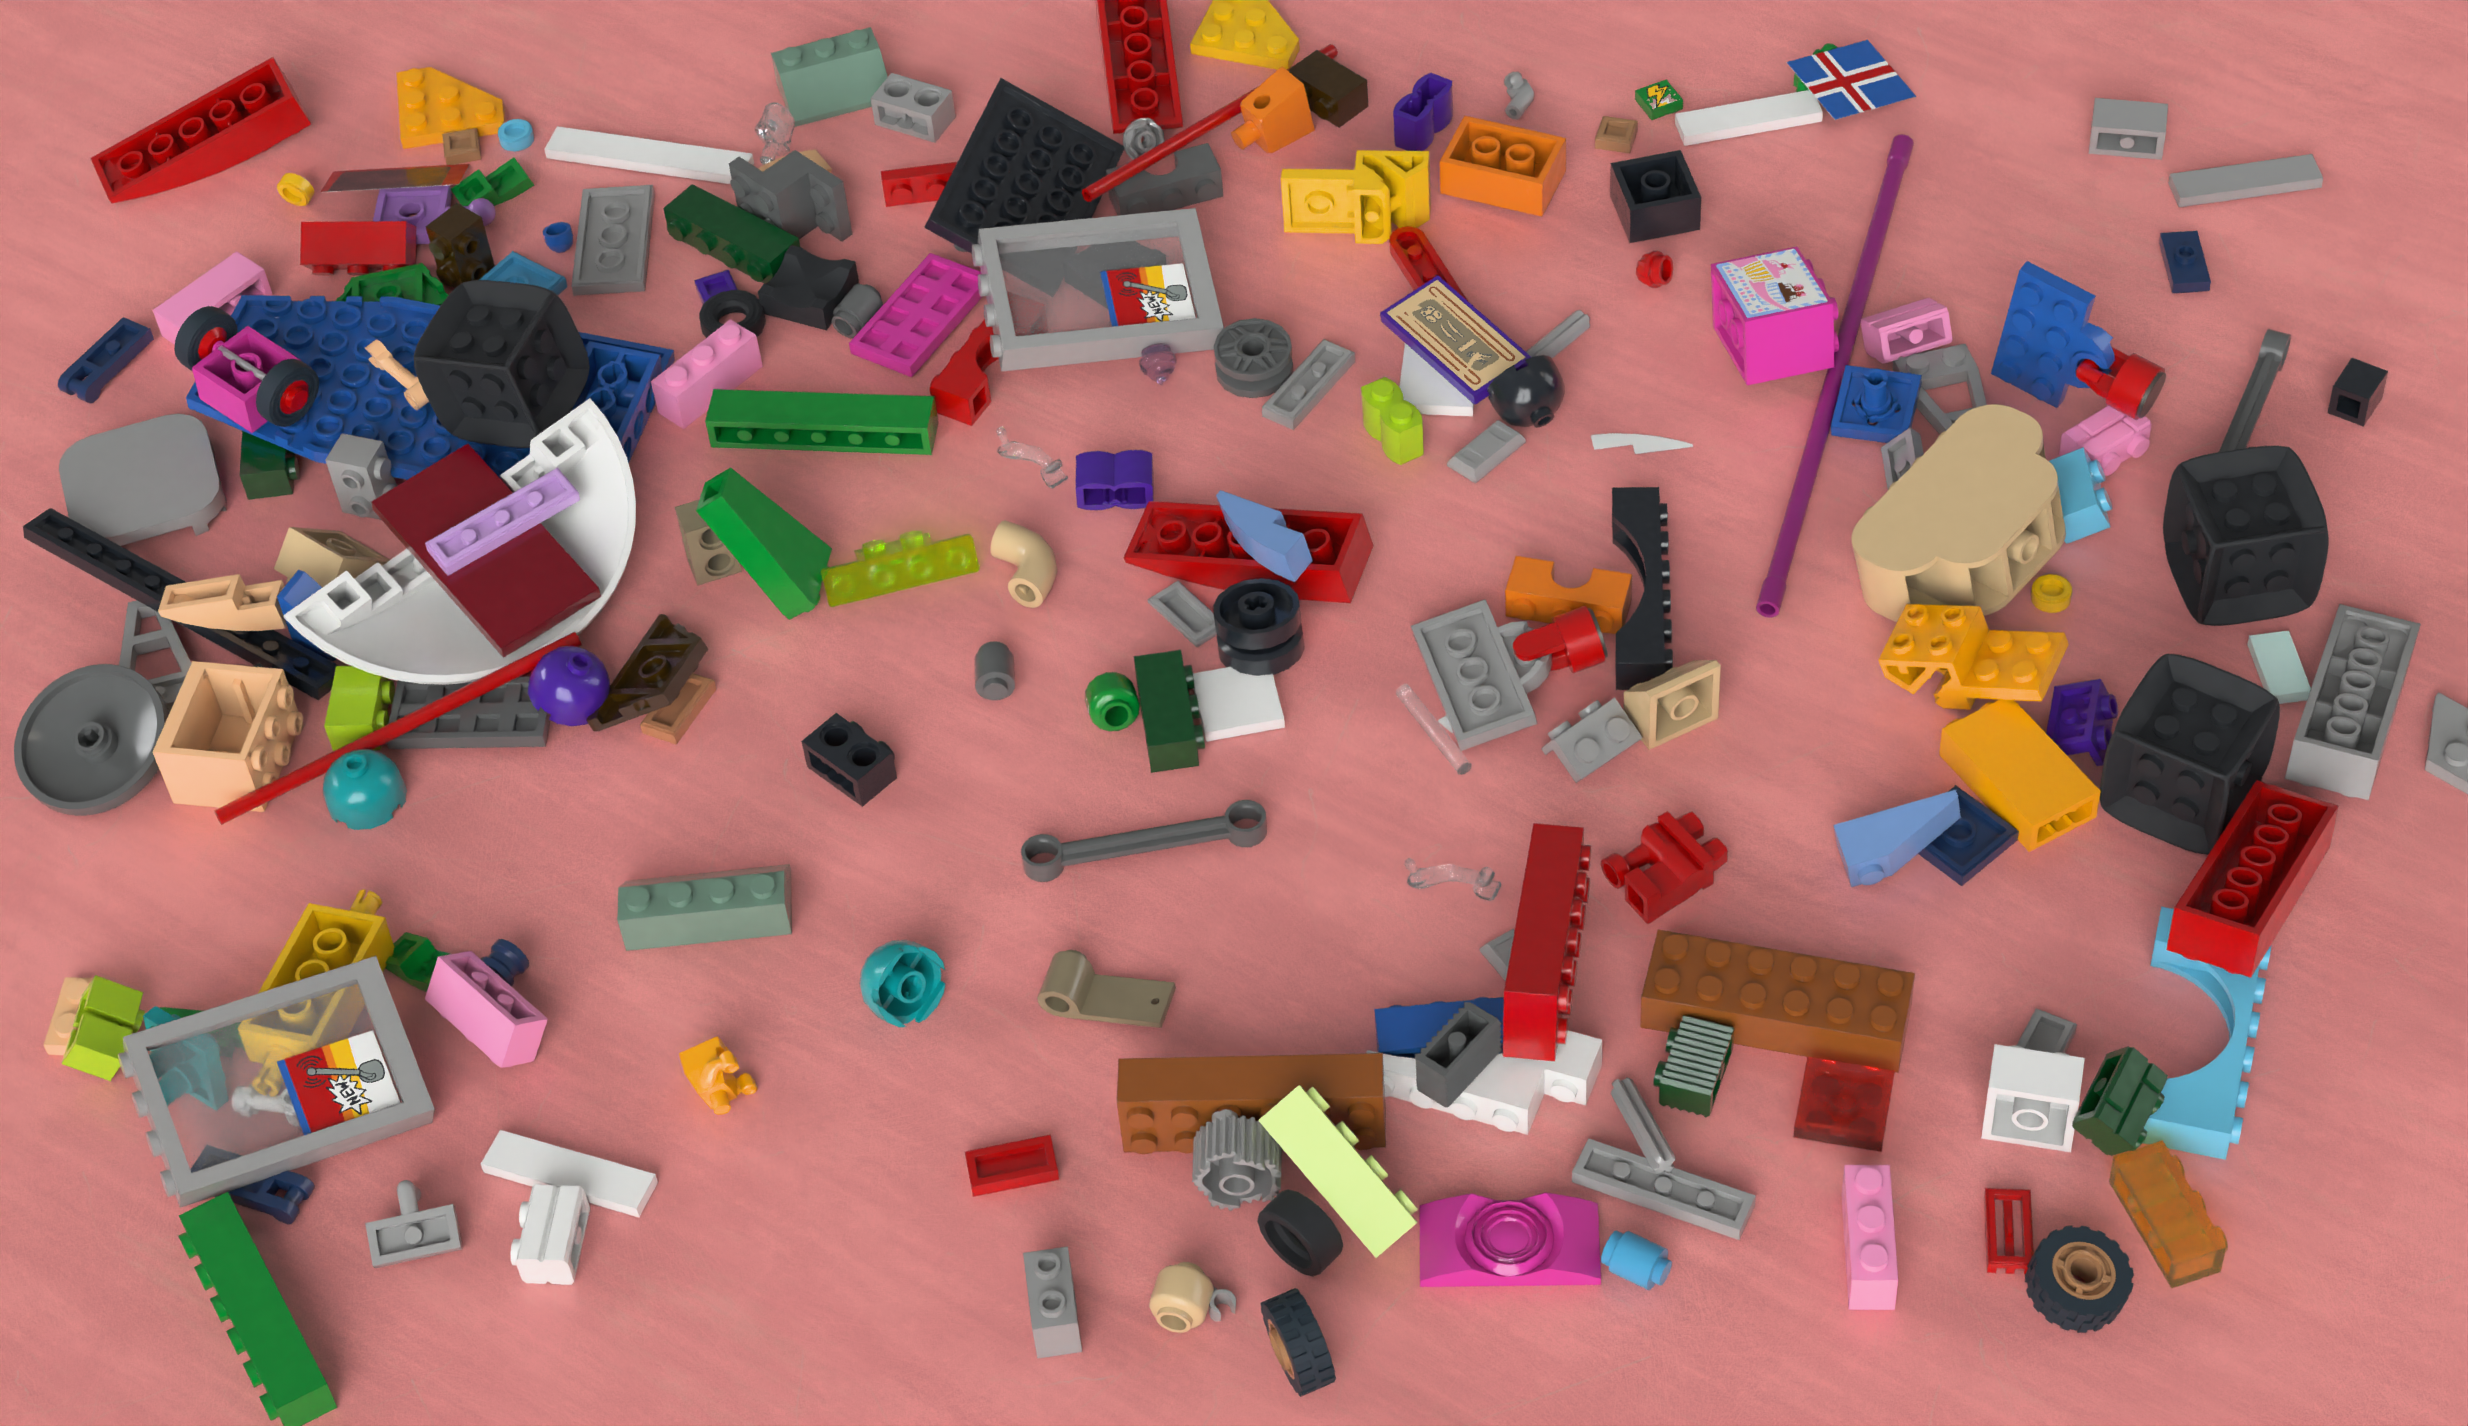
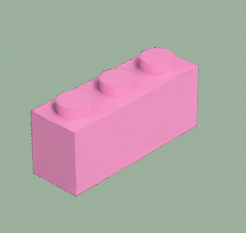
M236 251L156 307L153 312L162 337L175 345V339L180 327L196 310L206 306H214L231 316L242 295H273L265 270Z
M731 319L651 381L658 413L685 429L708 410L713 389L734 390L763 367L757 336Z
M472 951L439 956L425 1000L443 1018L450 1021L460 1030L466 1039L473 1042L490 1057L494 1064L504 1068L533 1062L548 1018Z
M1844 1165L1842 1211L1849 1310H1895L1898 1270L1890 1165Z

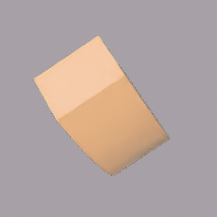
M240 574L168 585L165 588L158 612L161 617L211 629L231 631L284 629L287 624L277 596L285 585L282 580L245 586Z

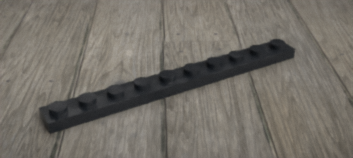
M49 508L23 526L25 539L157 612L166 586L186 583L184 580L52 508ZM175 621L253 665L260 662L265 668L283 669L289 685L317 700H320L332 690L336 666L339 665L275 630L231 631L205 628Z

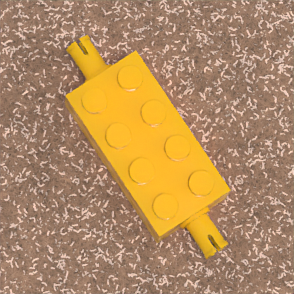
M362 889L356 894V898L349 910L308 903L258 993L374 956L377 957L383 973L387 966L385 962L389 956H392L395 947L386 918L375 915L382 905L381 898L369 890L367 896L363 899L366 890ZM354 985L241 1022L238 1032L249 1062L264 1064L252 1082L253 1088L259 1094L267 1096L271 1087L269 1096L276 1097L284 1080L277 1061L348 1038L365 1006L359 986Z

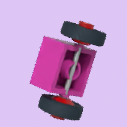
M206 306L196 310L184 321L177 333L174 345L175 355L182 365L193 371L199 398L249 432L253 433L268 421L281 427L290 426L304 417L312 407L319 389L317 373L310 366L300 361L299 358L249 326L238 332L235 320L222 309Z

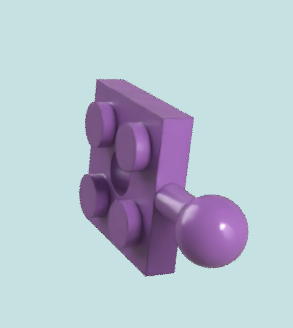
M450 185L379 189L373 221H407L416 226V244H429L426 226L450 208L452 200ZM478 198L473 200L469 206H464L481 216L484 226L491 224L495 218V207L487 199ZM417 213V215L409 217L410 214Z

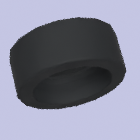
M1289 1189L1280 1192L1259 1213L1257 1222L1260 1232L1268 1245L1283 1261L1302 1274L1312 1277L1321 1274L1342 1252V1238L1333 1221L1317 1204L1299 1192Z

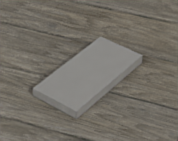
M653 185L583 189L571 285L574 296L645 291L655 198Z

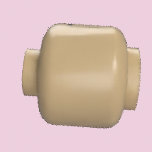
M1190 1262L1170 1265L1159 1272L1150 1298L1149 1307L1161 1327L1172 1332H1187L1205 1321L1214 1287L1210 1278L1203 1273V1270L1198 1265Z

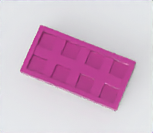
M929 253L849 342L851 354L913 377L982 298L978 289V274H981V272Z

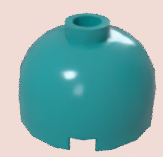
M360 749L345 753L331 764L324 777L323 797L330 816L335 822L338 819L340 822L346 823L350 829H372L383 825L393 818L392 812L397 809L398 805L400 804L402 808L406 802L407 789L398 767L394 761L378 751Z
M894 940L877 947L867 957L861 969L859 984L863 1000L878 1018L897 1027H907L904 1024H908L914 1018L915 1022L920 1023L927 1019L937 1008L944 994L945 983L941 981L942 973L940 969L945 970L944 963L935 951L914 941Z

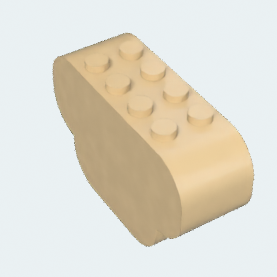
M1999 404L1983 405L1967 411L1946 431H1943L1938 436L1936 442L1922 456L1916 458L1911 468L1898 481L1890 485L1888 491L1874 506L1869 507L1865 511L1863 517L1853 529L1851 540L1863 598L1870 609L1895 622L1898 621L1906 604L1980 606L1983 615H1989L2005 607L2061 548L2066 537V528L2063 519L2058 476L2054 466L2046 459L2042 429L2033 417L2015 408Z

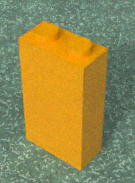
M2000 699L1996 702H1988L1978 711L1962 719H1954L1946 727L1942 728L1939 751L1941 758L1993 813L2019 831L2018 841L2028 852L2097 817L2100 789L2015 700Z

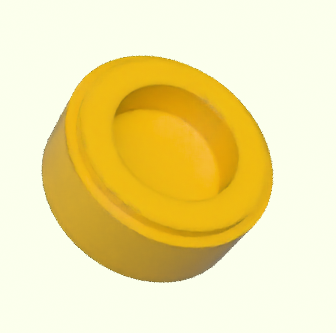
M285 173L277 184V190L281 197L297 206H306L315 193L313 186L305 178L294 173Z
M2047 574L2038 577L2033 582L2031 601L2037 609L2047 613H2057L2065 610L2070 605L2072 586L2064 577Z

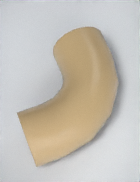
M1004 520L997 526L991 542V555L1018 567V570L1008 583V590L1013 599L1026 607H1038L1051 591L1057 574L1053 549L1039 534L1024 526Z

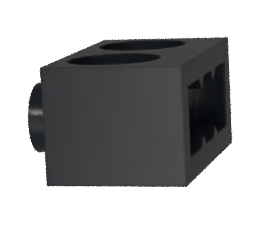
M837 713L801 741L807 767L862 807L897 779L894 764L895 755L891 748L885 742H877L868 736L858 723L854 721L849 722Z

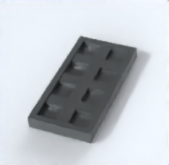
M530 676L518 677L387 742L388 749L546 747L551 714L545 712L541 707L538 711L532 705L528 695ZM398 680L389 723L470 683L442 685L418 684Z

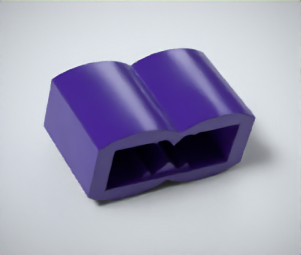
M1428 73L1415 83L1411 94L1398 101L1393 111L1394 142L1396 147L1406 151H1424L1432 143L1434 133L1448 126L1453 117L1452 80L1434 73Z
M1126 450L1116 454L1090 451L1076 455L1077 507L1085 510H1104L1114 506L1125 509L1146 508L1149 501H1154L1152 453L1143 450Z

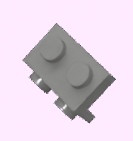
M1613 698L1603 706L1599 700H1596L1578 713L1582 720L1571 726L1567 720L1550 731L1548 736L1551 738V741L1541 749L1545 755L1554 751L1577 783L1643 737L1616 698Z

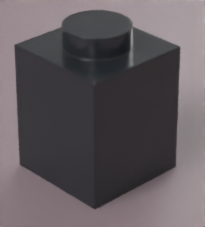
M2351 358L2333 385L2328 413L2364 427L2382 400L2388 371Z

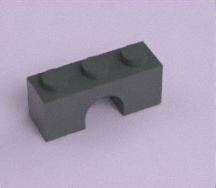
M1206 143L1174 152L1176 169L1168 174L1153 175L1143 170L1108 191L1109 198L1117 215L1170 211L1223 197L1221 168L1209 144ZM1122 166L1106 170V175Z

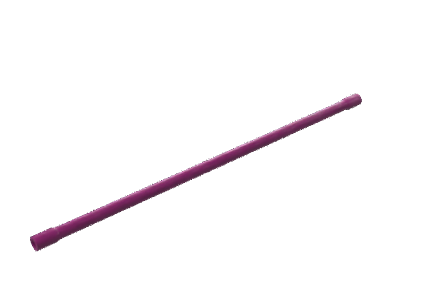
M1907 135L1895 136L1890 147L1886 171L1837 335L1839 350L1834 352V368L1827 369L1769 571L1763 581L1757 601L1756 610L1764 617H1776L1780 612L1786 591V580L1830 431L1845 366L1849 365L1903 174L1908 166L1914 146L1912 138Z

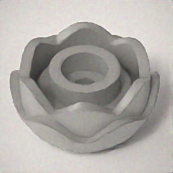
M1150 118L1134 120L1128 125L1123 135L1124 149L1133 160L1164 142L1163 130Z

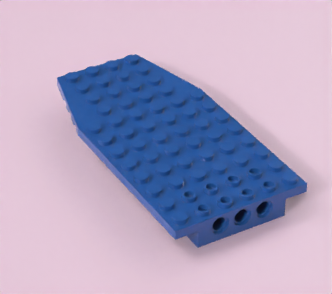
M241 296L231 315L237 324L238 332L249 326L299 358L300 361L310 366L318 375L319 389L312 407L304 417L290 426L281 427L268 421L251 433L199 398L196 382H194L186 396L188 408L319 463L326 464L325 459L342 433L383 441L387 456L391 461L390 472L392 477L406 480L467 443L499 478L501 474L530 454V448L481 444L453 436L441 424L430 402L419 410H415L404 396V392L407 389L387 371L376 368L368 360L372 355L365 350V347L373 341L379 340L395 360L417 377L414 367V353L422 334L440 308V305L398 297H381L380 302H363L362 296H347L346 301H326L325 296H310V299L304 301H292L290 296ZM579 332L587 351L590 370L586 385L572 410L591 398L618 436L629 463L656 403L651 381L674 363V350Z

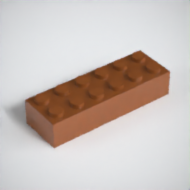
M1658 929L1641 996L1640 1028L1669 1033L1671 1027L1679 1029L1683 1015L1735 1027L1734 1044L1899 1073L1912 1005L1915 973Z
M1383 1053L1118 1059L1117 1109L1123 1151L1138 1154L1170 1151L1193 1153V1141L1196 1131H1200L1201 1126H1206V1122L1212 1123V1114L1214 1112L1225 1109L1232 1110L1237 1113L1238 1118L1246 1116V1119L1254 1117L1255 1121H1258L1299 1085L1306 1092L1311 1087L1318 1091L1330 1106L1324 1112L1335 1126L1343 1121L1359 1139V1142L1353 1146L1355 1149L1368 1150L1386 1147Z

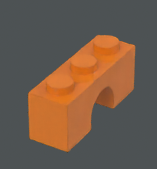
M1515 556L1505 589L1506 617L1551 624L1553 623L1552 617L1586 606L1587 609H1592L1602 633L1616 634L1625 625L1631 605L1632 574L1593 568L1591 577L1586 584L1577 588H1566L1554 581L1553 561Z

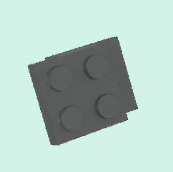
M792 151L763 172L740 156L729 163L732 179L730 184L735 193L737 207L799 239L816 227H819L826 234H831L841 242L852 235L843 181L798 151Z

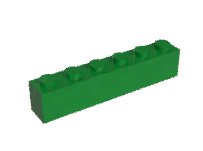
M713 389L705 419L711 448L932 455L939 423L934 396Z
M226 1192L179 1215L186 1232L178 1235L189 1259L198 1255L201 1264L195 1266L194 1269L205 1291L214 1287L217 1295L210 1298V1301L221 1323L230 1319L233 1328L226 1332L237 1355L245 1351L247 1352L250 1360L243 1363V1366L253 1387L255 1388L263 1384L267 1392L259 1396L269 1419L272 1421L279 1417L283 1426H302L336 1409L337 1405L229 1193Z

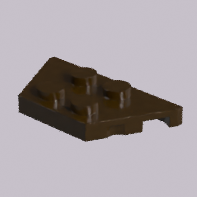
M659 614L611 683L609 694L604 703L586 719L592 730L601 731L671 705L679 696L680 690L691 674L696 671L699 662L708 651L701 637L693 632L688 633L682 625H674L666 615Z

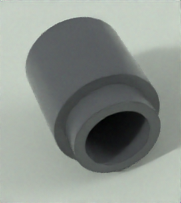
M855 284L834 309V316L831 319L833 327L843 336L854 338L883 306L880 293L870 285Z
M993 641L983 644L974 658L975 689L981 697L988 700L1007 698L1015 689L1014 656L1009 648L1001 642Z

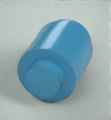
M1617 1230L1614 1231L1609 1237L1601 1256V1263L1609 1266V1272L1647 1290H1651L1655 1284L1663 1285L1672 1267V1261L1667 1259L1668 1249L1630 1231L1625 1233Z

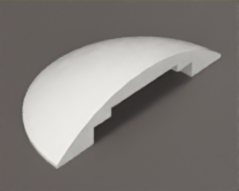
M589 398L534 437L530 442V454L500 475V479L513 493L556 468H559L579 492L580 501L546 519L541 524L599 587L601 597L506 657L503 658L407 548L383 566L377 562L355 579L348 571H345L284 614V619L303 637L322 651L348 665L389 679L418 684L448 685L472 683L573 632H576L577 635L580 634L602 611L614 593L625 571L632 549L636 525V498L629 463L618 436L604 414Z

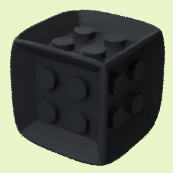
M473 280L458 285L447 296L428 324L414 353V367L417 377L444 428L453 436L466 441L505 447L530 448V442L534 437L570 413L586 385L590 370L589 359L583 341L568 309L558 295L543 287L503 281Z
M2258 446L2198 456L2186 460L2176 467L2172 474L2167 494L2163 535L2166 556L2171 572L2192 617L2199 624L2224 626L2288 616L2309 608L2316 600L2321 587L2328 554L2329 537L2323 506L2310 476L2298 455L2290 447Z
M2164 654L2151 666L2117 721L2104 759L2100 784L2102 808L2115 819L2143 833L2182 849L2209 855L2256 780H2262V776L2269 765L2280 717L2278 699L2261 686L2210 664L2182 655Z

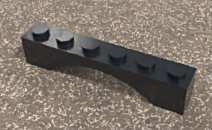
M1659 487L1612 488V543L1624 552L1635 566L1644 588L1638 608L1629 621L1616 632V690H1629L1634 685L1647 682L1673 668L1672 649H1665V643L1672 642L1671 619H1664V613H1670L1671 594L1670 590H1663V584H1669L1670 566L1669 560H1662V555H1668L1669 539L1668 531H1661V526H1667L1668 511L1667 503H1660Z

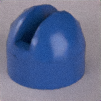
M558 222L544 228V240L550 250L556 253H563L570 249L573 244V233L570 224Z

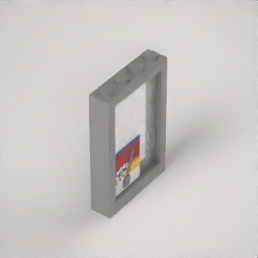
M1196 208L979 229L978 244H972L974 267L980 266L981 274H978L980 297L986 296L988 303L984 305L986 327H992L994 335H990L992 357H999L1001 372L1214 350L1213 346L1217 335L1224 329Z
M376 956L124 1036V1052L118 1054V1060L125 1079L133 1077L138 1090L132 1093L139 1118L147 1116L152 1130L146 1132V1138L153 1157L161 1155L166 1170L161 1171L160 1176L168 1197L176 1196L180 1208L267 1179L287 1170L291 1171L433 1122L435 1110Z

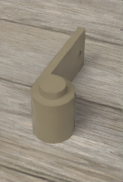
M1066 950L1058 952L1053 956L1037 1000L1041 1008L1054 1016L1162 1028L1176 986L1174 982L1095 974L1091 963L1084 954L1076 950Z

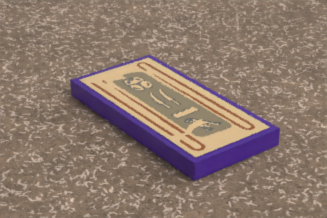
M1440 276L1434 277L1380 312L1381 322L1474 405L1489 396L1487 389L1498 375L1513 365L1517 371L1528 366L1525 359L1531 358L1528 353Z

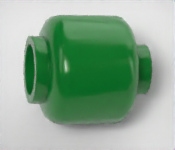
M1106 672L1098 675L1089 682L1085 690V703L1089 716L1099 729L1108 732L1123 730L1135 722L1139 715L1140 702L1132 681L1123 674Z

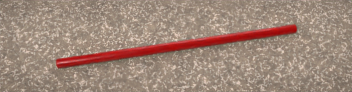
M1332 44L1319 50V52L1331 59L1338 55L1336 47ZM1256 88L1082 190L1083 198L1087 202L1093 201L1242 113L1240 107L1242 100Z
M573 632L214 810V813L222 825L325 774L331 764L345 753L360 749L373 750L534 670L543 655L558 647L582 646L580 638L576 632Z

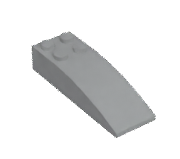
M2339 604L2293 741L2285 779L2298 782L2304 786H2315L2338 792L2347 797L2369 800L2408 671L2420 623Z

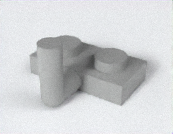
M408 1180L401 1181L397 1186L401 1215L365 1223L374 1268L463 1249L456 1207L451 1204L419 1211L417 1202L421 1198V1192Z

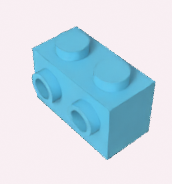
M2083 447L2050 460L2049 462L2056 469L2058 476L2059 493L2066 528L2065 543L2068 544L2110 528L2107 511L2113 508L2104 487L2101 488L2100 483L2106 481L2098 459L2091 461Z

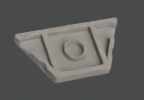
M2438 693L2435 696L2432 708L2433 715L2429 732L2425 771L2468 794V708Z

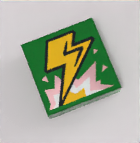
M1667 79L1635 90L1636 102L1651 120L1683 109V99Z

